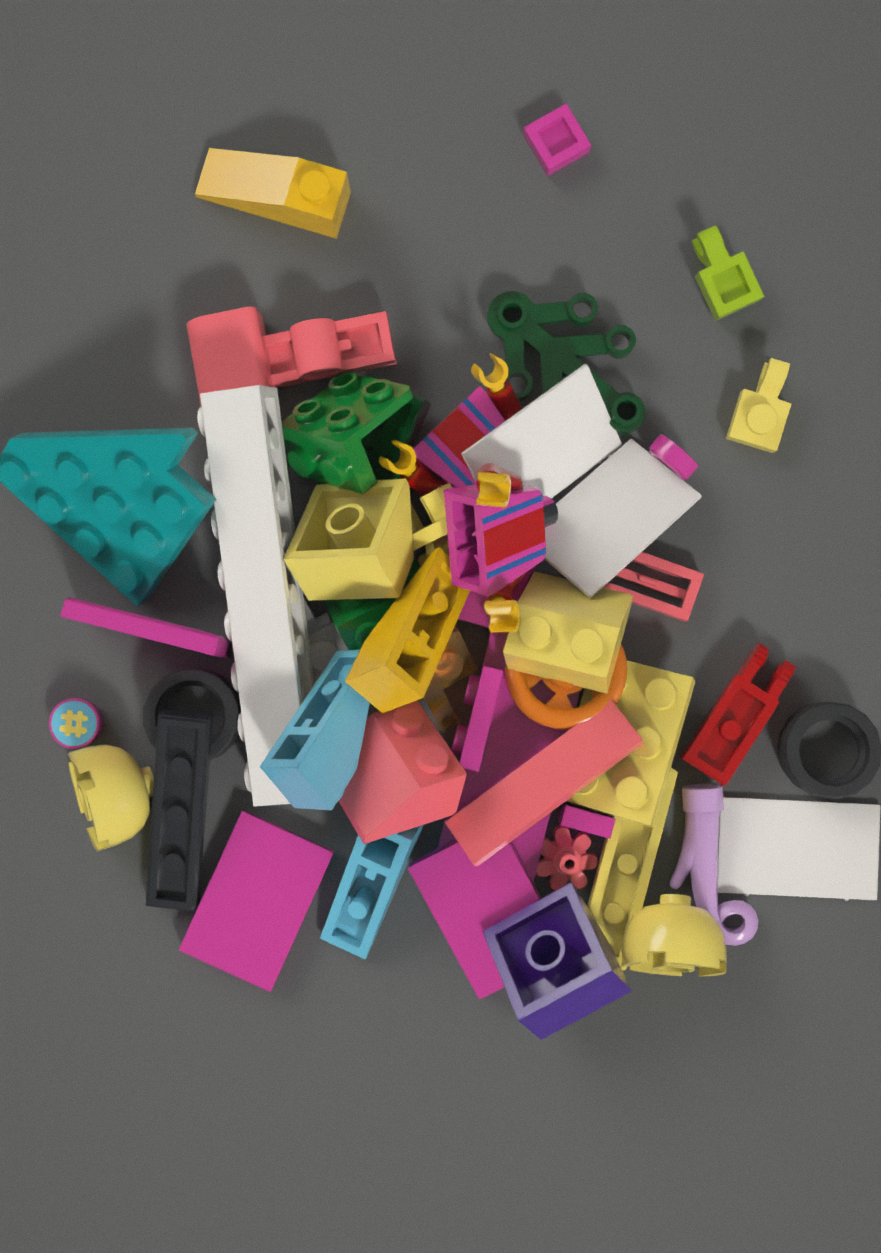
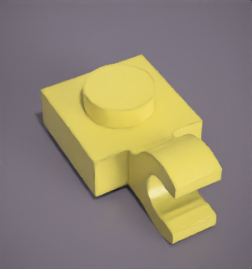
M770 358L769 363H764L756 392L743 389L740 392L726 439L770 453L777 451L792 404L778 399L785 383L790 363Z

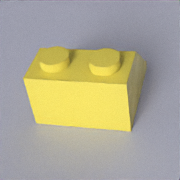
M406 478L376 480L377 483L364 494L329 484L315 486L283 558L309 601L400 597L414 560L410 485Z
M534 571L518 600L520 610L519 629L517 632L508 633L503 655L507 668L547 679L552 678L572 683L575 686L608 694L633 595L601 588L592 598H589L568 579Z

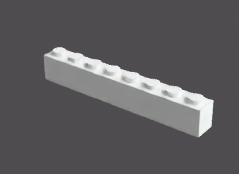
M256 385L200 393L202 407L198 410V425L201 434L206 438L208 452L204 473L206 482L213 490V496L217 499L214 503L215 510H213L211 515V526L215 538L219 540L222 559L218 565V580L221 588L226 591L228 612L225 615L224 626L227 638L233 644L235 660L231 668V680L234 689L239 692L241 713L238 717V733L241 740L246 744L248 760L244 769L245 785L248 791L252 792L253 806L290 804L260 768V765L314 686L303 591L283 560L294 536L295 525L278 390L274 387Z

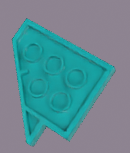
M193 428L21 433L9 439L0 456V482L137 607L146 602L153 594L217 500L178 465L198 434Z

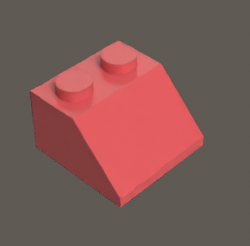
M417 700L385 713L380 711L374 712L367 717L357 770L346 786L339 803L363 844L455 815L467 773Z

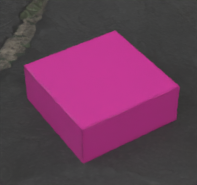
M567 103L527 125L523 130L525 140L547 176L588 154L591 149L588 138Z
M564 802L560 806L556 821L565 827L611 839L616 819L611 815Z

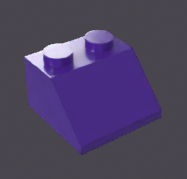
M572 882L482 931L518 1021L541 1040L632 991L611 945Z

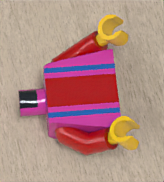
M489 353L490 358L495 364L494 370L490 375L484 376L481 368L475 363L471 368L475 379L484 386H487L486 392L479 386L414 448L400 441L392 440V444L397 446L401 453L399 460L395 464L380 456V465L389 471L400 474L401 479L406 478L410 487L421 497L447 483H450L452 488L475 485L476 482L461 453L522 410V406L510 382L507 380V364L497 355Z
M486 463L479 468L475 485L444 490L452 585L486 596L484 609L490 615V633L517 632L520 625V610L518 602L512 600V592L527 571L544 560L546 555L545 528L556 523L558 508L550 497L543 496L539 488L523 485L522 479L518 474L494 463Z

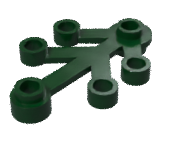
M507 291L496 296L490 303L487 311V323L491 332L504 341L505 363L508 367L507 380L509 381L513 377H521L527 384L525 391L515 393L519 401L526 399L533 387L532 376L525 370L524 341L540 354L544 394L562 381V374L567 377L584 365L577 357L610 355L616 359L627 357L635 347V333L625 325H618L611 328L607 334L553 338L539 326L567 321L578 327H585L591 324L596 317L598 304L595 298L587 293H578L569 302L533 304L525 294L517 291ZM580 302L585 303L590 307L591 314L588 317H579L574 313L573 306ZM508 308H515L521 313V319L515 323L507 322L503 317V312ZM618 334L625 336L629 342L628 348L624 350L616 349L611 343V338ZM590 369L611 418L609 422L611 427L616 430L618 435H628L635 432L645 418L646 412L642 400L633 393H618ZM620 404L631 405L635 412L634 418L630 420L620 418L617 413V407Z

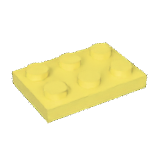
M627 661V680L616 706L642 738L644 744L565 802L654 828L695 680L691 676ZM587 688L584 690L580 706L594 699Z

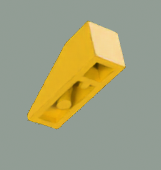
M209 148L195 192L196 198L337 239L351 194L346 171L299 157Z
M440 547L432 551L403 589L400 597L394 601L366 638L345 680L349 686L382 713L424 697L470 590L452 585L450 557Z

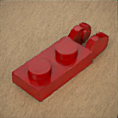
M761 643L757 644L748 655L738 674H733L680 756V759L722 786H726L777 708L780 703L777 699L796 668L785 660L776 667L764 691L752 684V679L765 663L769 653V649Z

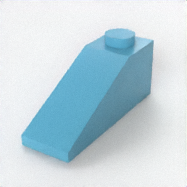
M339 650L335 652L260 765L263 772L294 808L332 810L343 796L346 786L357 770L370 702L349 686L345 680L360 650Z
M423 825L363 844L359 835L357 836L320 939L360 958H367L414 851Z

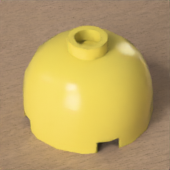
M104 744L69 752L68 756L72 761L68 762L80 812L85 814L88 822L93 821L94 826L88 827L86 830L94 848L100 851L131 839L143 828L150 813L149 797L153 796L154 776L150 767L140 768L132 754L117 746Z
M680 894L660 895V904L642 908L632 916L625 929L622 943V967L630 966L629 970L669 976H682V972H694L695 966H698V976H718L726 973L727 951L725 936L721 927L707 910L691 906L690 896Z

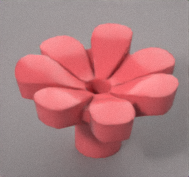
M558 825L553 829V841L544 837L541 850L543 859H539L536 875L540 877L550 875L548 886L555 891L564 887L568 881L572 882L576 889H581L588 883L584 871L596 868L598 863V857L595 853L586 852L591 845V837L586 832L581 831L574 838H571L569 828ZM567 860H571L568 865H565Z

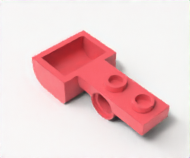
M243 307L204 315L186 323L200 406V393L256 385L281 388L335 377L346 372L355 373L397 364L389 318L386 311L339 321L328 318L305 320L292 325L289 331L270 335L266 334L264 317L256 307Z

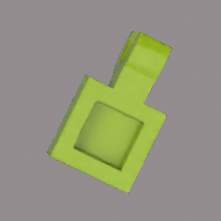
M716 225L697 233V238L693 239L691 243L697 257L706 266V269L699 271L694 277L714 320L717 321L760 301L764 294L744 251L730 257Z

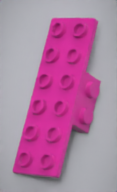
M490 633L480 676L470 674L463 702V704L472 706L468 726L458 723L452 746L453 754L460 755L459 763L467 773L456 813L570 730L550 728L533 721L517 707L511 698L506 685L505 658L503 655L508 633ZM540 680L530 689L544 704L556 694L546 687L543 680ZM580 692L568 695L573 708H576ZM550 813L511 841L533 883ZM452 816L446 817L444 822L450 819ZM445 823L443 824L438 848L456 839Z

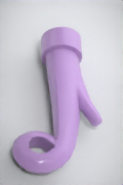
M691 784L682 786L683 811L686 812L685 833L680 857L670 880V887L678 889L690 872L696 907L707 910L718 921L725 936L726 945L737 946L745 944L753 938L758 930L759 920L756 911L750 904L738 900L723 902L718 905V837L720 811L724 810L723 786L719 784ZM731 914H739L743 917L742 925L735 929L727 928L722 922Z

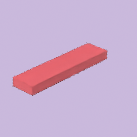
M610 699L607 705L594 717L575 725L444 823L475 866H479L644 744V742Z

